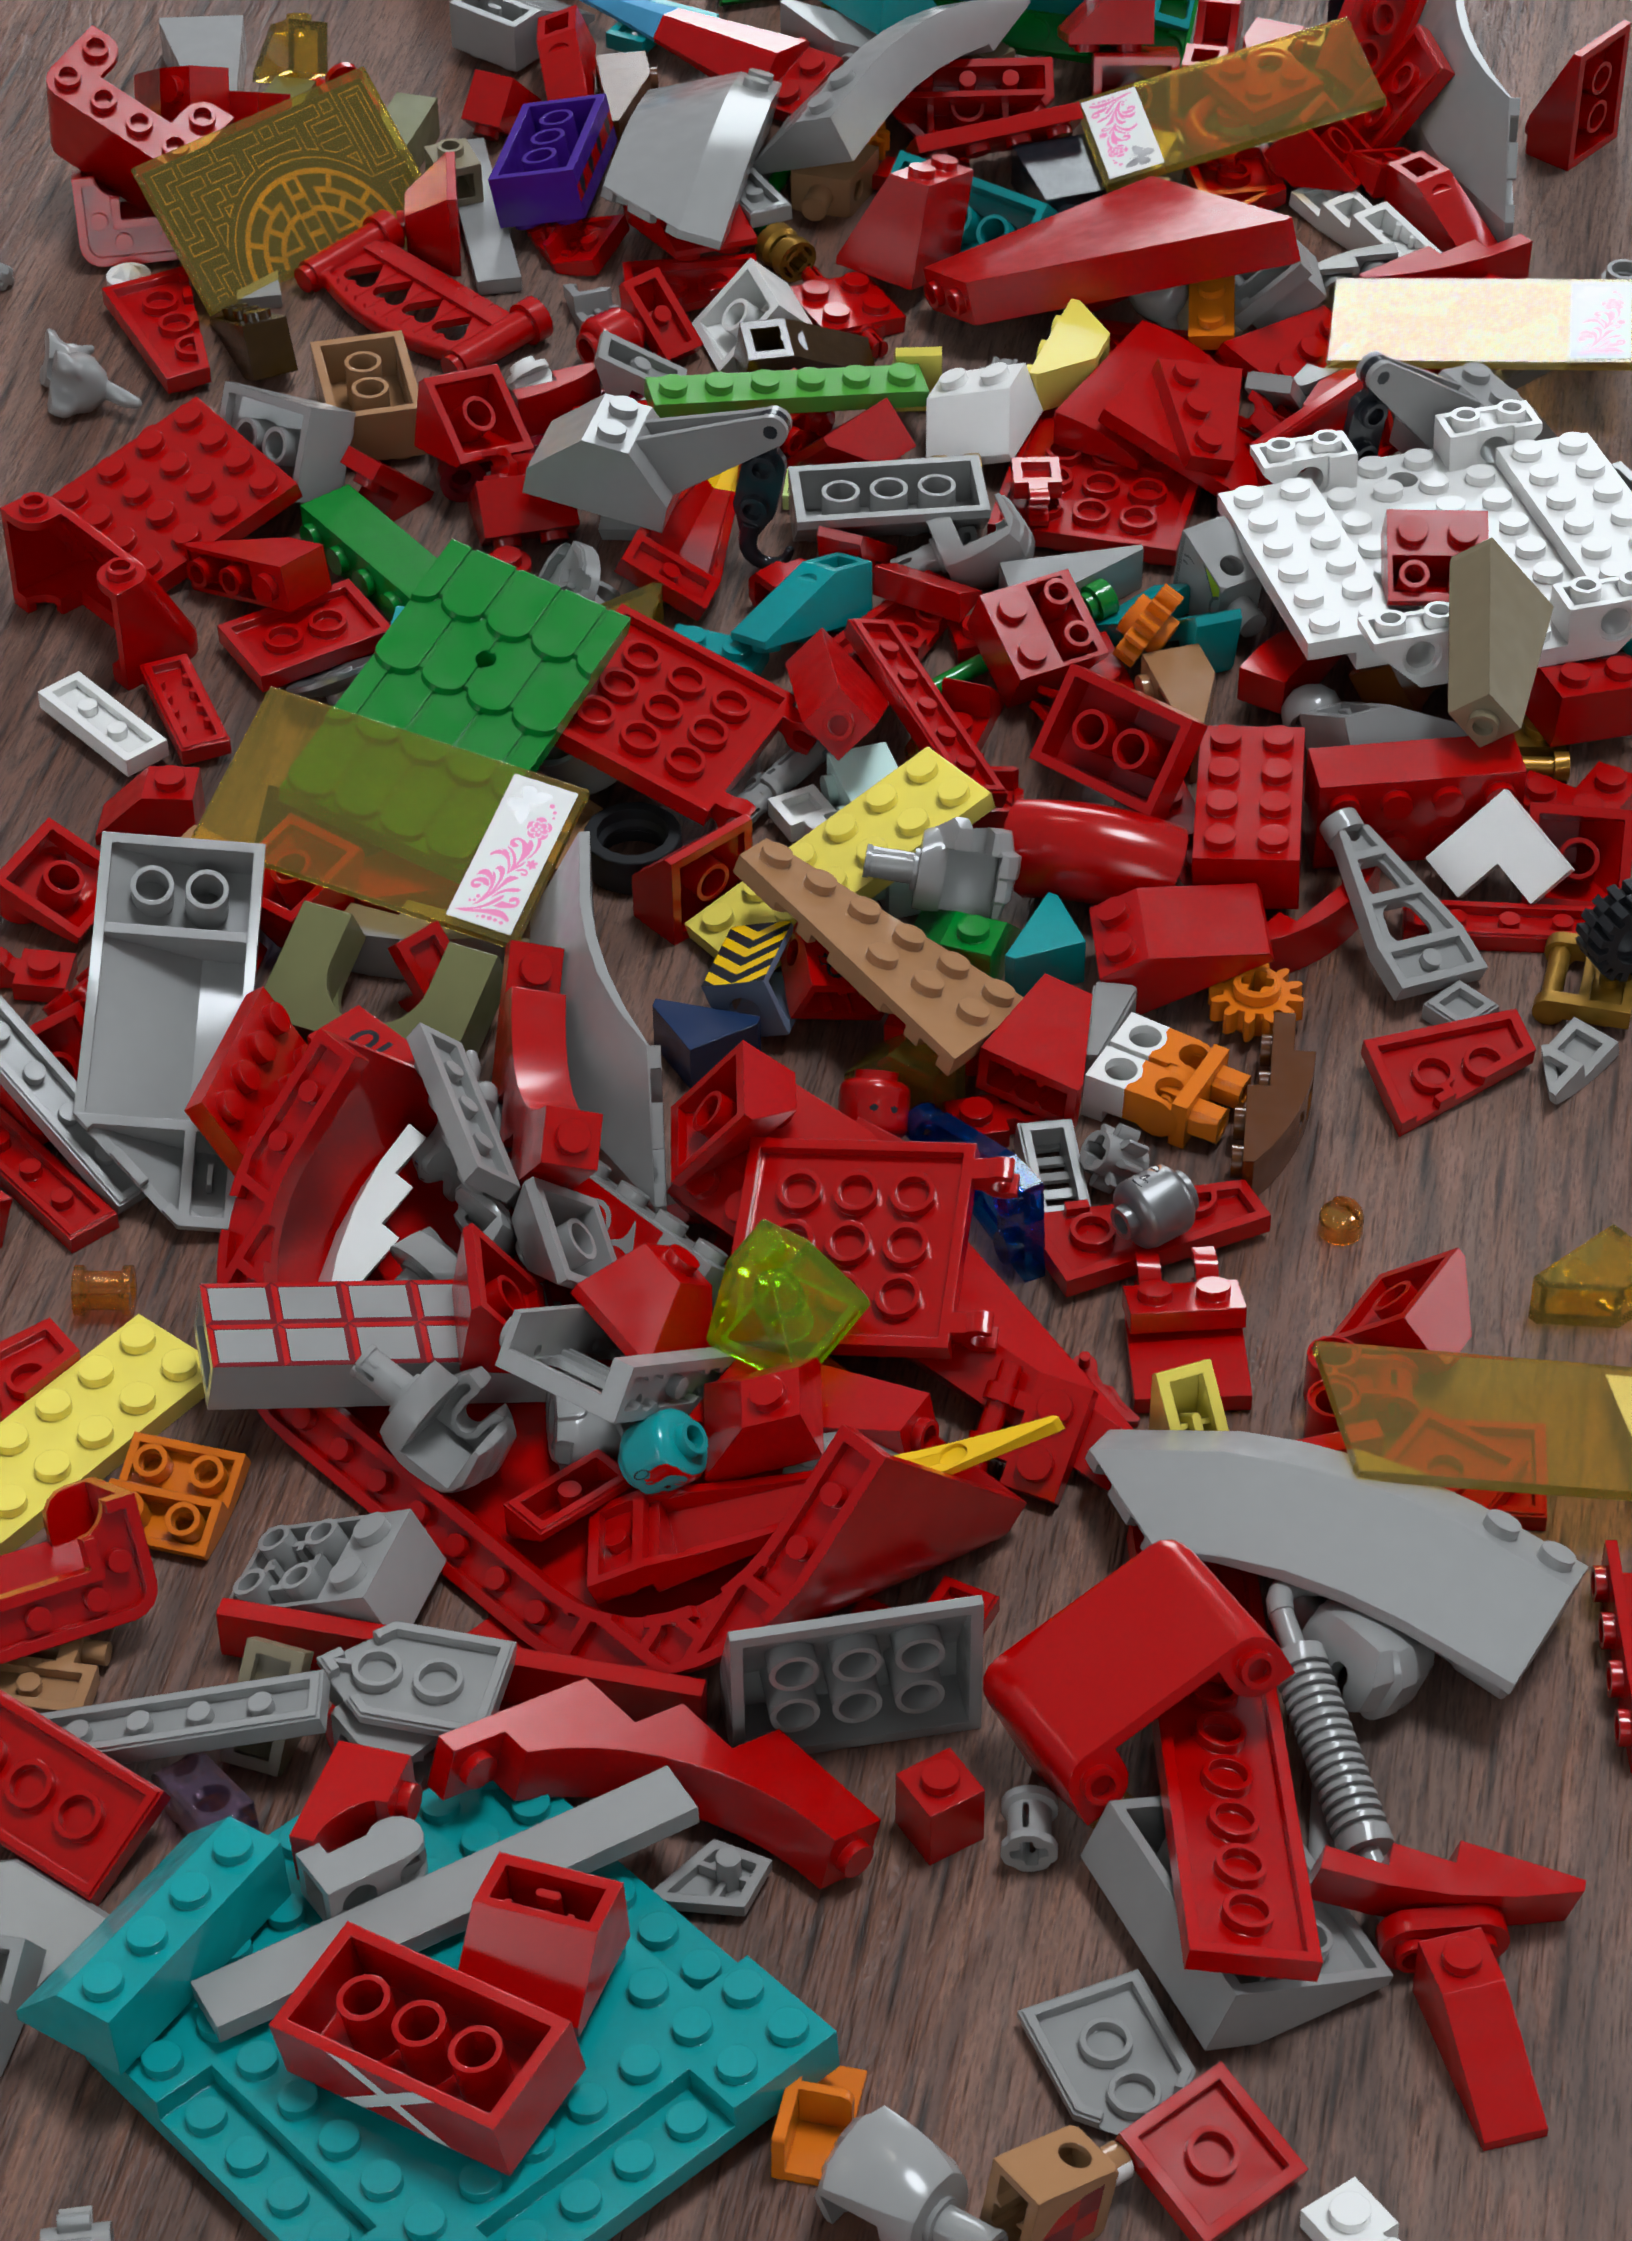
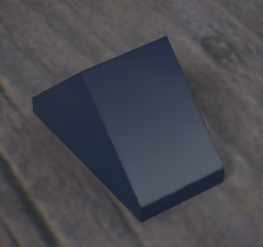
M655 998L652 1005L654 1045H661V1055L690 1089L742 1040L761 1051V1016Z

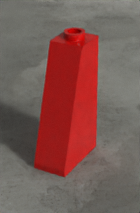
M823 627L785 662L802 724L839 761L876 726L888 707L889 702L878 685Z
M747 1345L719 1380L805 1359ZM821 1364L823 1433L836 1432L844 1424L855 1428L871 1441L898 1454L936 1446L939 1439V1425L935 1420L930 1393ZM704 1397L689 1414L703 1429Z

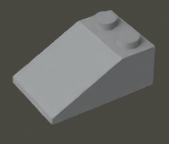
M225 381L219 416L298 483L303 497L296 502L306 503L344 486L346 466L340 463L353 439L355 412L313 400Z

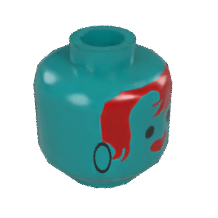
M674 1408L657 1411L645 1420H640L630 1425L623 1433L618 1455V1464L622 1476L631 1486L645 1494L671 1491L698 1480L705 1472L708 1438L703 1427L685 1412Z

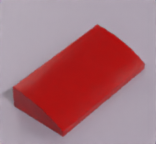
M1142 320L1057 408L1054 415V443L1138 470L1151 455L1097 421L1103 408L1141 366L1152 371L1158 358L1188 360L1211 365L1219 364L1183 337L1161 326Z

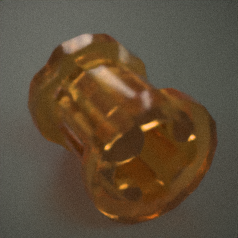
M75 1265L71 1280V1301L74 1316H85L87 1310H121L123 1316H134L137 1301V1278L134 1265H123L121 1271H88L85 1265Z

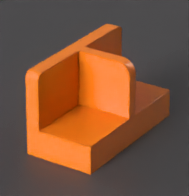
M840 2065L818 2083L802 2081L801 2076L785 2088L771 2139V2178L814 2186L819 2185L822 2177L821 2168L833 2150L835 2141L854 2118L858 2116L867 2081V2070Z

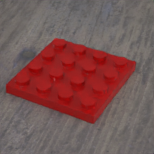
M196 396L148 430L140 433L125 446L101 460L77 479L63 486L61 490L50 497L56 499L139 561L164 591L167 592L188 577L186 570L188 559L185 558L183 544L201 541L242 540L302 498L303 495L296 481Z

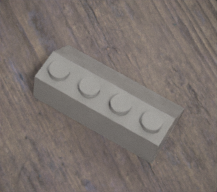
M979 454L788 467L789 518L793 542L808 541L816 543L819 526L868 538L890 535L916 536L921 533H931L926 521L935 518L950 516L957 532L959 528L975 526L976 530L984 529L991 518V508Z

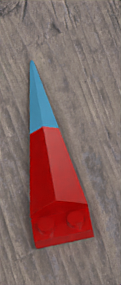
M579 0L647 37L709 77L740 71L748 73L750 68L772 73L774 75L773 81L782 83L773 119L782 122L796 111L828 79L833 71L844 64L842 57L809 47L807 40L649 0Z

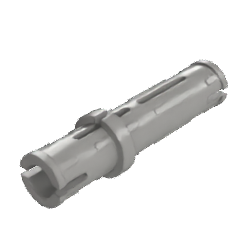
M818 739L807 755L790 749L766 772L756 773L747 780L745 789L737 797L744 798L757 807L751 817L752 824L768 811V798L789 792L810 775L822 762L827 760V753L830 752Z

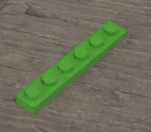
M899 362L881 366L849 365L841 368L821 369L805 367L800 370L781 371L761 369L755 372H712L701 375L667 374L661 377H645L644 395L648 406L654 409L659 418L748 410L772 405L780 406L788 413L866 410L885 398H888L893 408L926 406V398L929 395V388L919 364Z

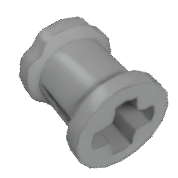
M1021 1785L1008 1790L1001 1798V1814L1007 1821V1836L1001 1841L1000 1857L1006 1865L1012 1866L1019 1871L1036 1872L1045 1870L1058 1858V1843L1052 1836V1822L1058 1815V1799L1049 1789L1038 1785ZM1024 1804H1029V1815L1023 1809ZM1030 1842L1036 1848L1033 1853L1030 1852Z

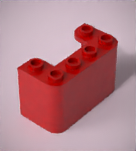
M91 25L49 69L46 76L51 146L58 156L88 176H94L97 182L149 216L162 215L141 175L233 135L234 117L214 104L197 102L186 107L170 123L103 79L118 62V47L109 35Z

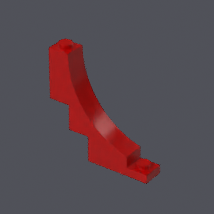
M510 940L505 947L492 1083L497 1087L498 1101L503 1105L500 1137L504 1147L512 1148L511 1164L521 1186L519 1190L522 1189L524 1181L531 1177L573 1190L598 1171L603 1114L580 1110L572 1091L566 1047V995L560 994L564 948Z
M587 1678L439 1735L427 1786L443 1801L466 1791L479 1789L491 1781H494L514 1801L534 1799L548 1794L549 1797L597 1798L668 1765L697 1805L700 1820L735 1833L771 1852L799 1871L819 1889L846 1877L854 1878L868 1867L874 1855L873 1845L881 1822L878 1816L780 1729L732 1748L683 1703L634 1722Z

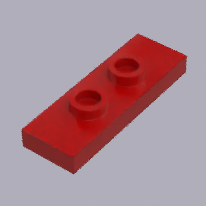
M187 654L139 665L141 680L183 765L232 753L230 738Z

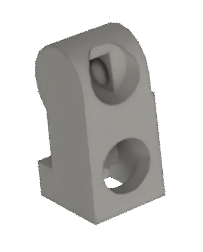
M391 1816L379 1820L371 1826L367 1835L330 1853H327L320 1843L296 1853L301 1892L323 1921L428 1874L423 1830L413 1819L403 1816Z

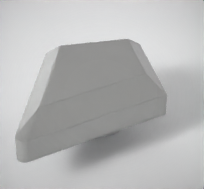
M713 1839L653 1891L676 1911L746 1916L772 1870V1859Z

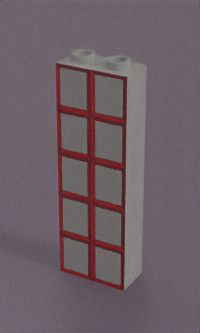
M534 1278L543 1286L545 1307L562 1305L560 1301H553L547 1279ZM453 1279L199 1284L194 1331L207 1410L390 1406L370 1388L349 1375L355 1362L371 1344L378 1347L389 1359L413 1377L417 1373L421 1374L435 1360L453 1375L462 1372L459 1368L452 1296ZM553 1366V1368L556 1369V1370H558V1371H559V1370H562V1369H560V1368H557V1367H554V1366ZM488 1373L491 1376L490 1381L470 1400L469 1404L546 1402L547 1391L511 1373Z

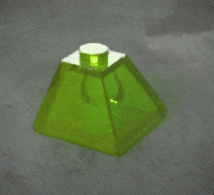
M762 1219L727 1260L706 1339L710 1346L758 1370L817 1357L822 1364L871 1304L868 1297L808 1239Z

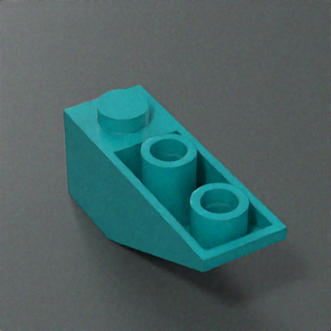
M841 552L803 561L731 631V639L751 645V649L754 652L773 653L781 650V645L786 643L807 642L822 627L826 632H842L846 628L848 619H860L872 610V561Z

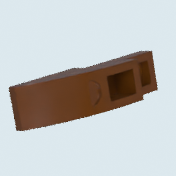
M1274 1012L1273 1034L1262 1033L1259 1066L1270 1067V1071L1259 1070L1258 1085L1248 1084L1246 1107L1235 1106L1233 1140L1244 1141L1243 1145L1232 1144L1230 1178L1245 1179L1257 1196L1273 1183L1291 1160L1304 1135L1310 1115L1316 1052L1294 1050L1296 1013Z

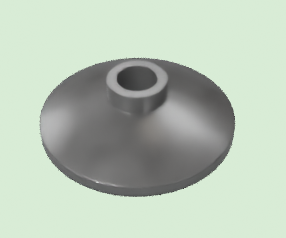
M371 656L336 666L298 681L286 688L287 694L296 697L326 696L329 706L335 705Z

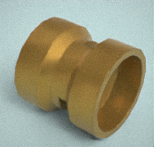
M784 222L770 224L763 229L757 238V244H755L757 257L767 266L773 268L775 273L787 282L802 280L801 275L804 269L809 266L812 269V266L815 264L816 250L814 246L806 239L798 236L797 232Z

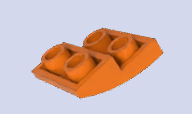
M134 1431L119 1479L110 1478L109 1483L135 1493L149 1549L208 1561L231 1518L246 1480L251 1461L244 1453Z

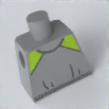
M1223 515L1183 529L1173 584L1185 583L1190 586L1188 614L1193 616L1241 608L1242 623L1240 634L1243 637H1252L1259 633L1266 624V617L1258 608L1262 583L1245 557L1238 535L1228 519Z

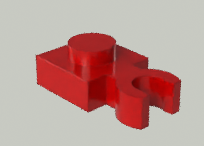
M992 1094L943 1101V1120L951 1142L977 1143L979 1151L1010 1146V1135L1015 1134L1018 1123L1045 1121V1118L1012 1103L1000 1104L998 1097Z

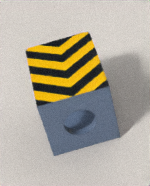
M791 921L732 927L701 986L711 1008L761 1016V1037L789 1035L796 1019H791L789 1015L782 971L774 972L793 933L794 926ZM737 998H742L737 1009L735 1010L732 1005V1001Z

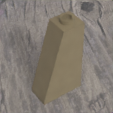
M1493 537L1451 557L1449 574L1448 714L1479 748L1521 729L1554 608Z

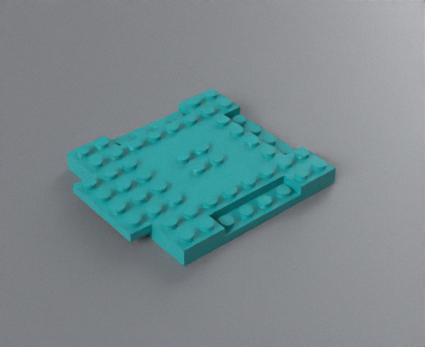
M494 1781L488 1782L479 1789L466 1791L444 1801L428 1788L422 1792L421 1807L414 1820L421 1826L424 1833L428 1874L574 1807L562 1797H549L548 1794L534 1799L514 1801ZM299 1815L268 1835L281 1842L291 1895L224 1966L323 1922L322 1918L303 1896L300 1880H297L289 1835ZM618 1860L588 1873L624 1882L630 1937L580 2037H576L586 2069L510 2176L288 2072L269 2027L272 2019L220 2042L197 2001L193 1998L122 2075L86 2057V2060L267 2241H608L777 2114L785 2088L801 2076L802 2081L818 2083L840 2066L837 2031L748 1955L737 1963ZM466 1930L427 1947L418 1953L458 1970Z

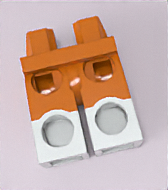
M1131 1012L1111 1039L1110 1046L1107 1045L1085 1074L1081 1115L1101 1122L1108 1113L1137 1123L1141 1129L1153 1136H1168L1167 1143L1181 1149L1184 1148L1192 1135L1217 1144L1228 1125L1230 1109L1219 1106L1215 1102L1234 1109L1235 1106L1243 1107L1247 1099L1248 1084L1251 1085L1252 1076L1228 1067L1230 1049L1214 1044L1211 1048L1199 1039Z

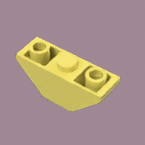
M1070 299L1062 315L1055 316L1050 336L1047 340H1041L1034 363L1027 364L1043 411L1059 407L1109 355L1110 332L1080 300Z

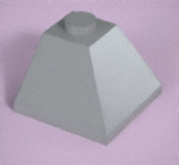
M531 1177L524 1181L511 1222L517 1237L515 1244L517 1255L528 1271L555 1284L573 1289L579 1282L617 1260L597 1199L536 1177Z

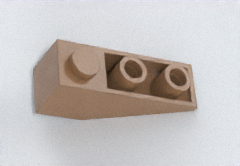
M1199 643L1143 653L1141 657V675H1136L1134 681L1136 690L1183 711L1210 726L1213 714L1215 671ZM1200 745L1186 774L1189 783L1197 782Z

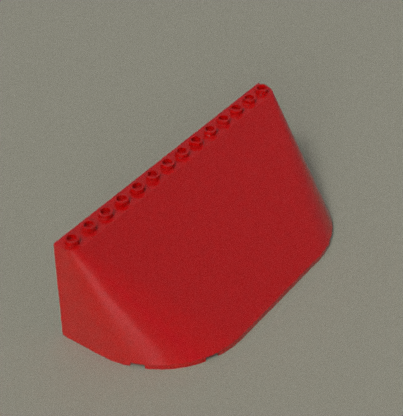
M318 1029L256 1131L233 1180L229 1195L236 1197L231 1213L229 1229H221L217 1257V1283L318 1282L335 1234L360 1188L408 1124H411L427 1138L438 1122L436 1113L428 1103L429 1095L422 1077L417 1073L414 1065L324 1029ZM512 1150L507 1153L510 1160L512 1157ZM411 1158L398 1175L413 1188L384 1226L399 1237L397 1242L430 1226L445 1244L458 1254L462 1232L456 1225L453 1216L458 1210V1203L456 1201H448L443 1195L442 1180L432 1183H425L420 1180ZM511 1207L509 1212L512 1217L514 1209ZM389 1251L366 1281L395 1280L403 1270ZM516 1253L515 1257L513 1258L515 1262H517L533 1278H543L539 1275H536L528 1271L527 1268L520 1261ZM548 1280L553 1301H560L562 1305L580 1304L570 1293L573 1289ZM721 1311L713 1322V1347L719 1346L717 1334ZM782 1353L801 1359L817 1357L823 1365L852 1372L830 1355ZM596 1360L611 1367L612 1360ZM546 1402L506 1403L512 1414L517 1436L504 1463L493 1476L466 1490L455 1493H441L421 1481L404 1468L384 1444L380 1429L390 1414L388 1411L390 1406L256 1409L267 1425L289 1446L369 1513L411 1509L447 1560L441 1573L535 1650L678 1675L695 1672L721 1662L727 1632L822 1618L997 1541L1010 1531L1027 1502L977 1465L950 1475L889 1455L855 1428L842 1424L776 1530L760 1552L661 1592H658L654 1584H651L631 1595L619 1596L597 1604L587 1589L589 1513L542 1542L513 1538L506 1532L503 1504L560 1471L559 1465L550 1458L546 1430ZM505 1403L468 1404L466 1413L472 1420L482 1422L490 1413ZM939 1437L936 1446L947 1444V1442ZM632 1487L615 1498H618L620 1496L626 1495L639 1489Z

